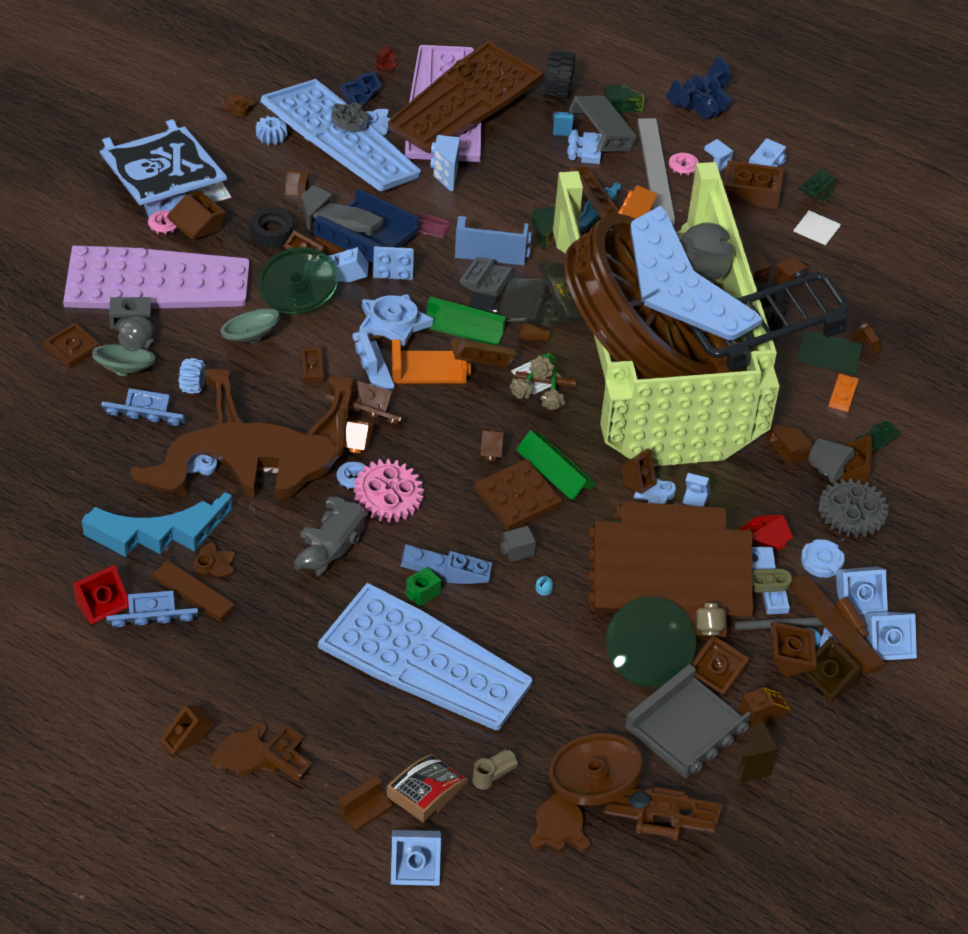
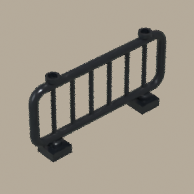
M800 270L795 274V279L737 298L743 304H748L758 315L759 313L751 302L767 298L786 327L771 332L762 319L761 325L766 334L751 338L747 332L744 334L747 338L746 341L732 345L729 340L724 339L728 347L715 349L711 346L700 328L690 324L689 326L708 355L716 358L727 356L726 366L731 372L750 365L749 348L822 323H824L823 334L826 338L846 332V312L849 305L827 274L815 272L807 275L805 270ZM822 281L834 296L840 308L828 312L809 283ZM805 285L824 314L809 318L790 289ZM786 291L805 320L790 325L771 296Z

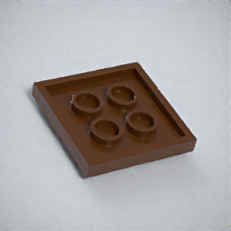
M528 459L474 483V490L508 531L562 506V499Z

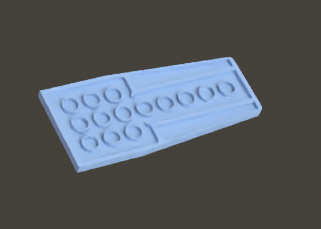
M317 79L262 95L260 102L304 136L306 140L311 141L377 190L384 191L419 178L421 170L371 124L367 123L365 129L354 132L337 127L331 121L334 104L339 103L343 105L347 103Z
M366 583L318 642L319 649L372 677L493 730L501 729L532 685V678L424 611L369 583Z

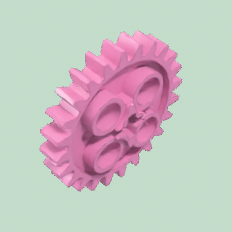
M381 459L378 460L377 465L371 462L369 467L364 466L363 472L359 471L358 477L355 480V500H360L359 505L365 506V512H372L371 518L378 515L379 521H382L385 517L388 523H390L391 518L399 522L400 516L407 520L408 514L413 516L415 510L419 509L424 491L421 488L422 481H417L419 475H412L413 468L406 470L405 463L401 467L398 466V460L394 464H391L389 459H387L386 464H383Z

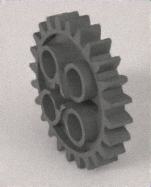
M852 478L849 479L848 483L841 479L840 484L835 482L832 486L827 485L826 490H823L819 500L820 517L826 518L825 524L832 523L831 529L839 528V534L846 531V536L848 537L850 533H854L856 538L859 533L866 537L867 532L873 535L875 529L880 531L881 525H885L889 512L887 511L889 505L885 504L887 499L881 498L882 491L875 492L876 486L869 488V482L862 485L860 479H858L857 483H854Z

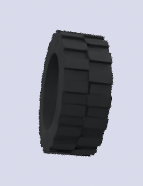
M267 207L260 209L251 218L252 238L259 245L267 248L283 246L294 230L292 215L281 208ZM278 224L282 226V229L267 231L263 229V226Z

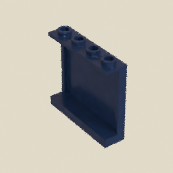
M357 188L355 190V200L346 206L361 208L383 218V224L373 231V235L368 236L365 232H354L320 215L315 218L314 235L345 250L358 247L366 260L374 263V247H401L418 234L419 217Z

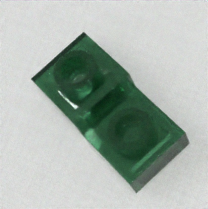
M886 420L873 425L870 432L856 437L855 440L870 434L872 436V454L893 442L901 433Z

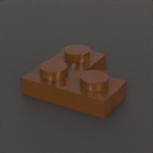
M286 723L260 753L262 757L297 782L312 764V762L295 751L304 736Z

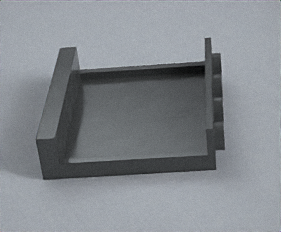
M690 664L628 713L625 726L627 730L686 779L691 774H697L702 769L703 764L708 760L712 761L723 747H729L738 734H744L750 726L749 719L751 714L747 712L741 716L695 678L696 669Z

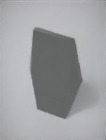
M328 203L313 214V218L320 215L354 232H365L368 236L373 235V231L383 224V218L367 210Z

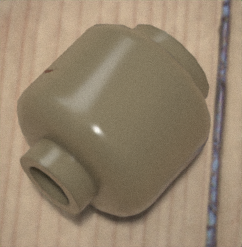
M704 603V607L697 609L696 628L702 631V635H720V631L725 630L726 611L723 608H718V603Z

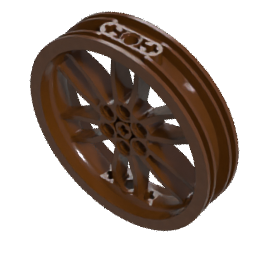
M608 214L600 219L590 229L589 233H585L568 247L564 260L565 275L578 310L593 334L617 362L633 361L638 380L718 373L717 368L709 359V355L700 345L688 323L644 306L645 301L641 302L630 232L631 223L635 218L623 214Z

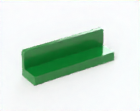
M429 297L426 315L433 318V326L428 327L429 329L485 344L499 345L505 332V316L434 297Z
M530 430L517 448V451L525 459H528L535 468L571 500H575L583 488L592 490L596 484L593 479L539 432Z

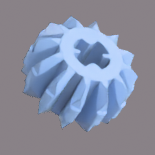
M267 115L266 119L260 118L256 125L257 139L261 140L263 144L267 143L268 146L270 144L277 145V142L283 143V140L287 137L286 122L280 119V117L276 118L275 115L273 117Z
M194 358L183 360L178 380L182 392L194 394L203 390L206 370L202 360Z

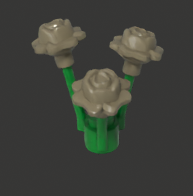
M550 353L542 356L539 355L536 359L530 361L531 366L529 370L531 373L523 380L521 378L518 380L512 379L509 387L512 389V394L518 399H529L530 394L533 392L529 388L530 380L533 376L534 378L540 377L541 380L551 376V390L549 392L546 391L545 395L541 396L542 406L547 407L549 410L560 409L561 405L565 404V400L563 399L564 395L559 394L556 390V373L558 371L555 367L556 358Z

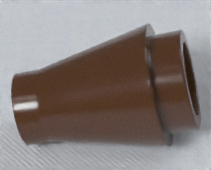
M528 322L527 324L522 323L519 339L524 342H548L550 330H545Z

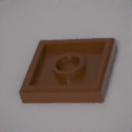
M76 322L43 341V347L67 368H71L91 356L93 349L101 346L96 339Z

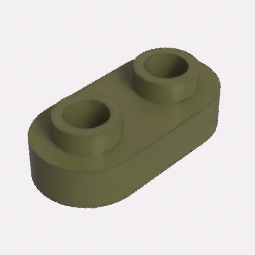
M784 569L752 571V591L758 593L786 591L791 586L792 576Z

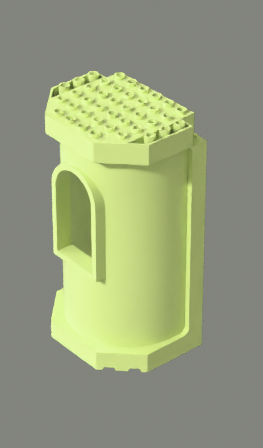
M716 162L696 163L688 220L677 233H686L692 226L703 222H712L723 226L730 235L728 242L733 246V258L728 272L716 280V282L723 284L725 292L736 299L755 293L757 289ZM579 171L560 172L558 175L553 234L557 248L565 254L568 247L581 237L579 218L583 186ZM760 300L751 302L768 326ZM759 325L748 331L751 338L766 334V331L762 325ZM744 334L739 337L740 342L747 340ZM594 335L605 377V392L600 423L604 441L629 459L649 448L651 449L654 467L725 460L771 429L779 391V383L774 370L777 352L773 340L749 348L750 365L745 366L747 371L638 380L633 361L617 362Z

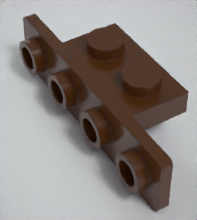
M353 380L351 401L348 409L360 412L362 409L368 411V415L375 418H380L381 415L387 417V421L394 424L406 422L407 417L388 412L393 391L359 380ZM325 393V398L330 399L329 403L333 404L335 396L331 393Z

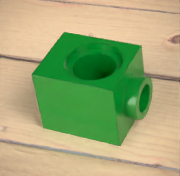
M428 567L406 579V595L419 606L438 596L441 592V580Z

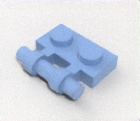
M572 130L568 137L570 145L567 148V154L569 159L575 160L576 157H582V163L600 164L601 152L598 150L597 145L602 135L584 132L583 137H579L578 131Z

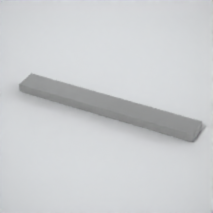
M656 118L638 119L637 124L649 190L658 194L652 208L655 209L661 206L666 211L672 225H674L675 216Z

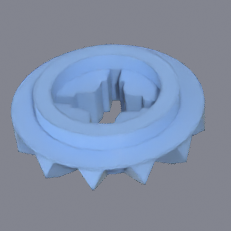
M348 462L340 466L337 471V480L340 482V486H346L347 490L354 488L356 479L354 477L350 479V475L358 476L359 471L363 472V468L366 465L360 462Z

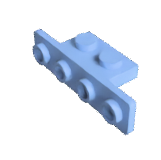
M366 332L353 333V340H358V342H355L356 352L361 357L362 367L366 370L371 385L394 390L393 381L376 340L369 341L368 337L372 335H367Z

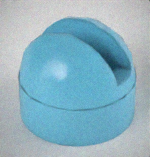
M548 576L540 577L535 587L537 593L544 596L551 594L553 591L552 579Z

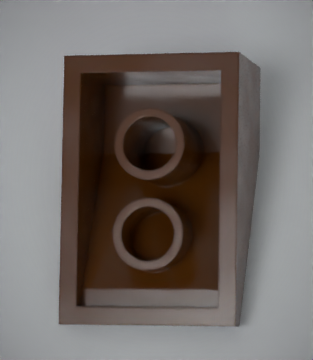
M728 160L723 186L724 189L758 207L778 210L784 168Z

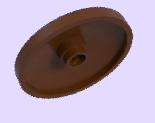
M610 733L589 734L568 742L556 752L549 765V777L554 791L568 802L587 806L606 804L625 796L638 784L643 773L642 757L637 746L625 737Z

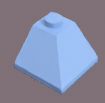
M864 613V620L868 625L866 631L869 634L866 637L867 643L882 660L917 658L914 613Z

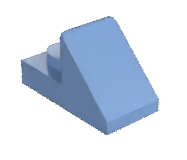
M688 473L686 478L687 490L683 504L704 507L711 496L709 478Z

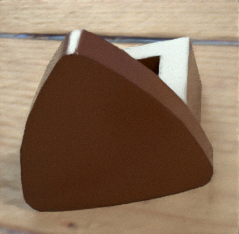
M868 322L858 327L849 336L852 342L866 341L874 354L882 351L879 339Z

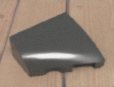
M818 438L810 451L808 461L813 467L818 468L821 474L828 475L831 483H835L844 474V465L855 456L854 448Z

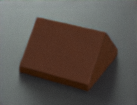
M870 434L844 445L854 448L855 456L844 465V474L836 481L837 483H840L841 479L848 483L850 478H852L854 483H857L858 479H860L862 485L867 482L872 462V436Z
M771 622L773 661L783 675L788 677L815 669L817 662L814 630Z

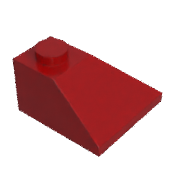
M783 515L756 516L737 529L751 531L752 545L757 547H772L778 550L787 545L786 542L793 538Z

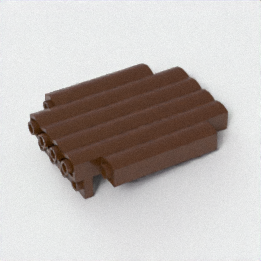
M621 501L614 511V519L618 520V522L595 521L589 527L588 540H591V548L588 550V561H591V570L588 571V583H591V591L588 592L587 602L588 605H591V612H595V618H604L608 613H617L614 616V628H617V635L709 640L712 635H702V631L696 628V612L698 608L704 607V603H718V608H723L726 611L725 630L720 631V635H714L720 640L725 639L727 636V620L748 621L752 617V533L746 530L725 529V508Z

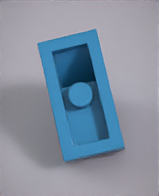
M553 112V135L569 136L572 131L573 114L570 112Z

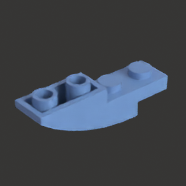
M405 545L400 567L415 571H421L428 567L441 582L475 584L489 581L492 562L452 551L446 556Z

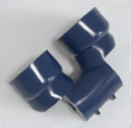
M717 55L710 70L703 78L695 74L693 80L691 81L688 78L683 86L677 80H674L666 95L667 100L676 108L681 106L685 110L694 108L703 119H709L712 116L716 117L719 112H725L733 101L723 90L731 78L730 66L720 55Z

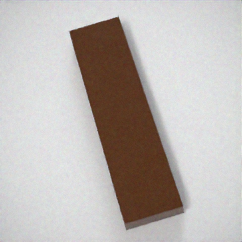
M168 560L153 573V579L219 622H222L235 609L233 602Z

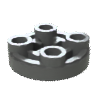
M336 103L332 109L331 121L343 130L361 131L367 127L368 115L361 109L362 106L358 103H351V105Z

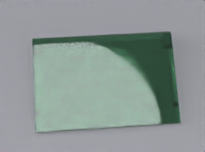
M804 331L797 362L856 375L863 343L836 337L826 338L822 334Z

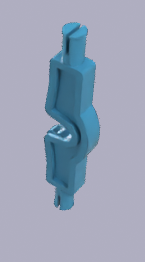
M616 182L611 188L606 187L604 189L613 202L617 199V192L621 189V185ZM590 201L585 204L584 211L580 214L579 231H587L591 225L599 220L600 216Z

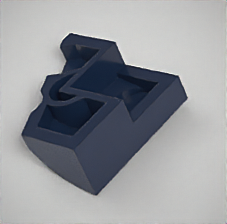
M375 71L358 75L357 80L340 84L339 89L350 105L351 103H358L363 106L382 88V85Z

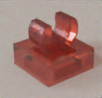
M386 45L376 54V69L383 71L386 67L393 69L397 66L393 62L397 59V56L392 54V47Z

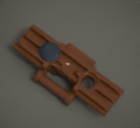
M653 787L652 789L647 788L646 791L632 789L625 796L606 803L604 813L637 819L636 834L642 835L647 833L670 837L674 841H679L683 828L715 833L723 804L689 799L685 792ZM684 809L693 811L690 815H683ZM656 815L671 818L674 828L651 824L654 823Z

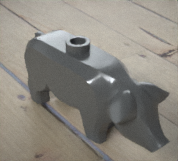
M330 496L326 501V507L333 509V511H326L321 520V523H323L321 529L305 527L300 534L301 538H304L305 543L311 546L304 549L294 560L296 571L300 569H313L317 577H319L326 571L331 561L340 558L352 544L355 545L366 524L365 518L368 513L364 511V508L357 503L346 502L342 498Z

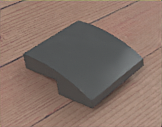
M476 257L459 282L462 286L474 292L498 298L514 272L512 267L495 265L494 259Z

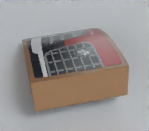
M429 754L410 765L387 786V797L424 823L435 810L439 812L468 782V779L433 754Z

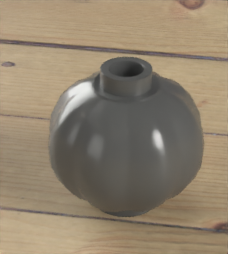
M132 316L130 319L126 318L120 323L118 327V340L124 349L135 352L142 348L150 350L154 346V326L145 317Z

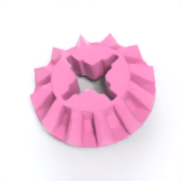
M677 153L671 156L669 168L673 169L674 173H680V176L682 174L689 176L690 173L695 174L696 163H699V161L691 154Z
M157 211L149 217L148 226H150L151 231H156L157 234L162 232L166 235L167 232L173 233L174 229H178L177 226L166 218L170 211Z

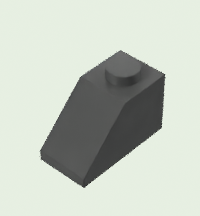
M315 185L306 190L301 197L302 211L308 229H312L315 226L313 214L328 203H332V194Z

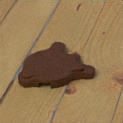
M257 722L248 731L236 732L225 737L217 751L210 758L211 766L225 771L228 769L235 772V775L241 776L259 770L271 773L277 772L279 768L260 755L262 749L269 742L261 741L266 733L265 724Z
M554 793L549 800L545 801L538 808L536 814L537 830L530 838V847L534 850H539L544 846H550L556 851H562L565 843H570L580 852L587 851L590 847V842L582 830L583 814L580 808Z

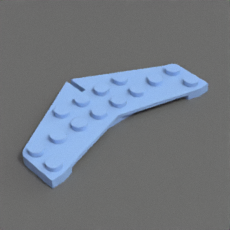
M661 206L632 221L630 232L641 302L645 301L644 306L727 340H734L762 324V318L754 310L693 270L666 211Z

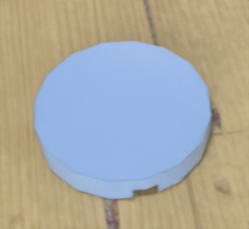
M814 540L813 543L806 544L801 553V563L804 569L817 577L828 578L835 576L836 570L842 569L845 561L843 551H840L835 543L828 540Z

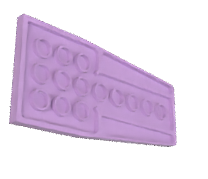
M420 45L409 103L451 68L457 60L463 59L474 49L472 47ZM481 122L457 136L460 138L459 161L480 162ZM406 141L405 156L408 159L431 160L432 156L434 157V154L426 153Z
M72 246L63 303L64 307L109 309L110 297H151L152 309L245 306L249 260L247 258L144 248Z

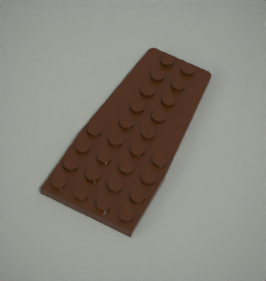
M486 41L464 57L473 64L470 74L466 76L459 75L455 70L456 66L454 64L388 121V129L424 152L431 153L432 142H436L437 135L457 137L514 101L542 80L544 73L492 42Z

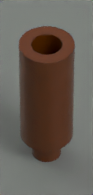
M844 597L835 604L836 608L864 639L868 637L869 634L866 631L868 625L850 598Z

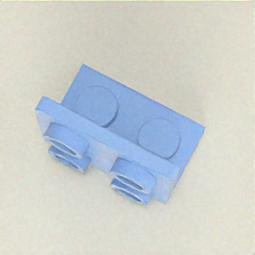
M374 247L373 278L413 280L414 249Z

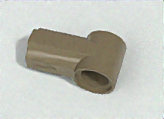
M505 749L489 759H479L476 761L473 770V785L481 790L489 789L494 780L517 768L518 762L513 752Z

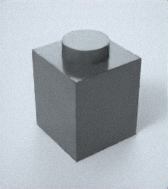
M528 526L504 532L503 542L500 543L502 553L507 555L510 562L534 556L536 541Z

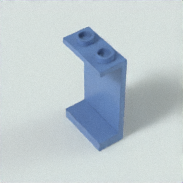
M458 216L455 258L474 260L476 257L494 259V262L524 265L525 258H529L530 246H527V244L531 243L532 232H528L529 224L525 223L523 234L466 228V217Z

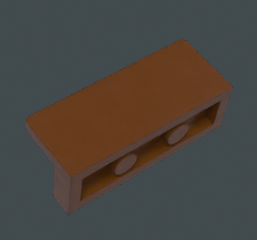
M457 338L450 340L454 357L457 360L507 368L517 356L515 349Z

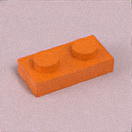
M839 373L828 407L848 412L859 379Z

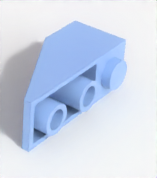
M357 247L306 263L304 278L352 282L367 277L369 263Z

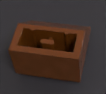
M196 191L186 194L167 214L166 218L188 237L195 239L220 231L226 212L202 191Z

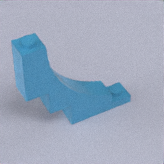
M224 492L212 505L202 501L184 511L152 518L125 517L95 507L83 517V534L124 557H127L139 543L161 554L173 540L196 551L233 510L232 495Z

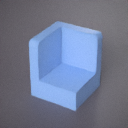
M718 139L705 146L704 150L714 157L718 170L721 171L726 168L727 161L732 160L733 150Z

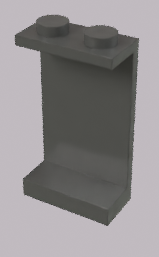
M605 96L574 97L569 112L585 113L602 135L597 145L600 152L631 150L637 136Z

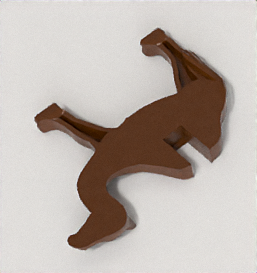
M207 369L205 372L206 383L217 391L216 409L218 420L216 425L185 433L178 437L169 447L164 464L146 468L134 466L131 468L130 473L137 484L149 486L160 493H176L186 498L189 495L186 486L189 460L195 455L204 454L228 466L239 482L243 492L254 499L259 472L277 473L275 486L276 500L287 499L294 495L305 483L328 473L334 462L342 455L343 437L351 401L353 378L336 376L328 378V390L335 396L334 402L330 410L304 435L290 428L275 424L243 423L237 415L231 398V372L229 370Z

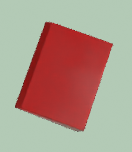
M115 565L73 583L75 602L90 624L129 607L128 596Z

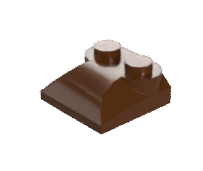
M712 635L691 665L696 669L695 677L725 696L736 680L745 674L750 658Z

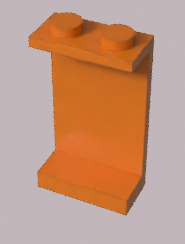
M392 340L393 383H466V377L471 373L470 363L455 359L453 351H401L400 340Z

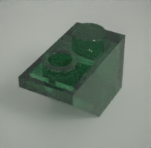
M821 168L803 183L799 190L823 203L833 194L837 177Z

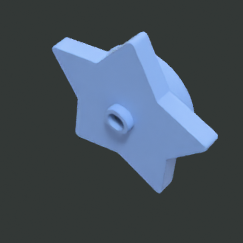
M407 294L403 296H383L376 300H362V309L367 318L361 324L359 333L366 332L367 335H380L390 340H400V345L405 346L413 332L433 326V318L417 311L416 305Z

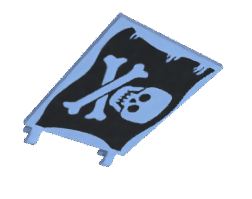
M173 119L165 121L169 128L167 132L114 146L110 137L102 139L105 147L103 150H100L101 156L139 205L227 180V176L186 127L177 128Z

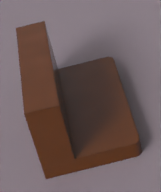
M376 775L340 798L338 813L355 831H358L393 807V803L382 792V780Z

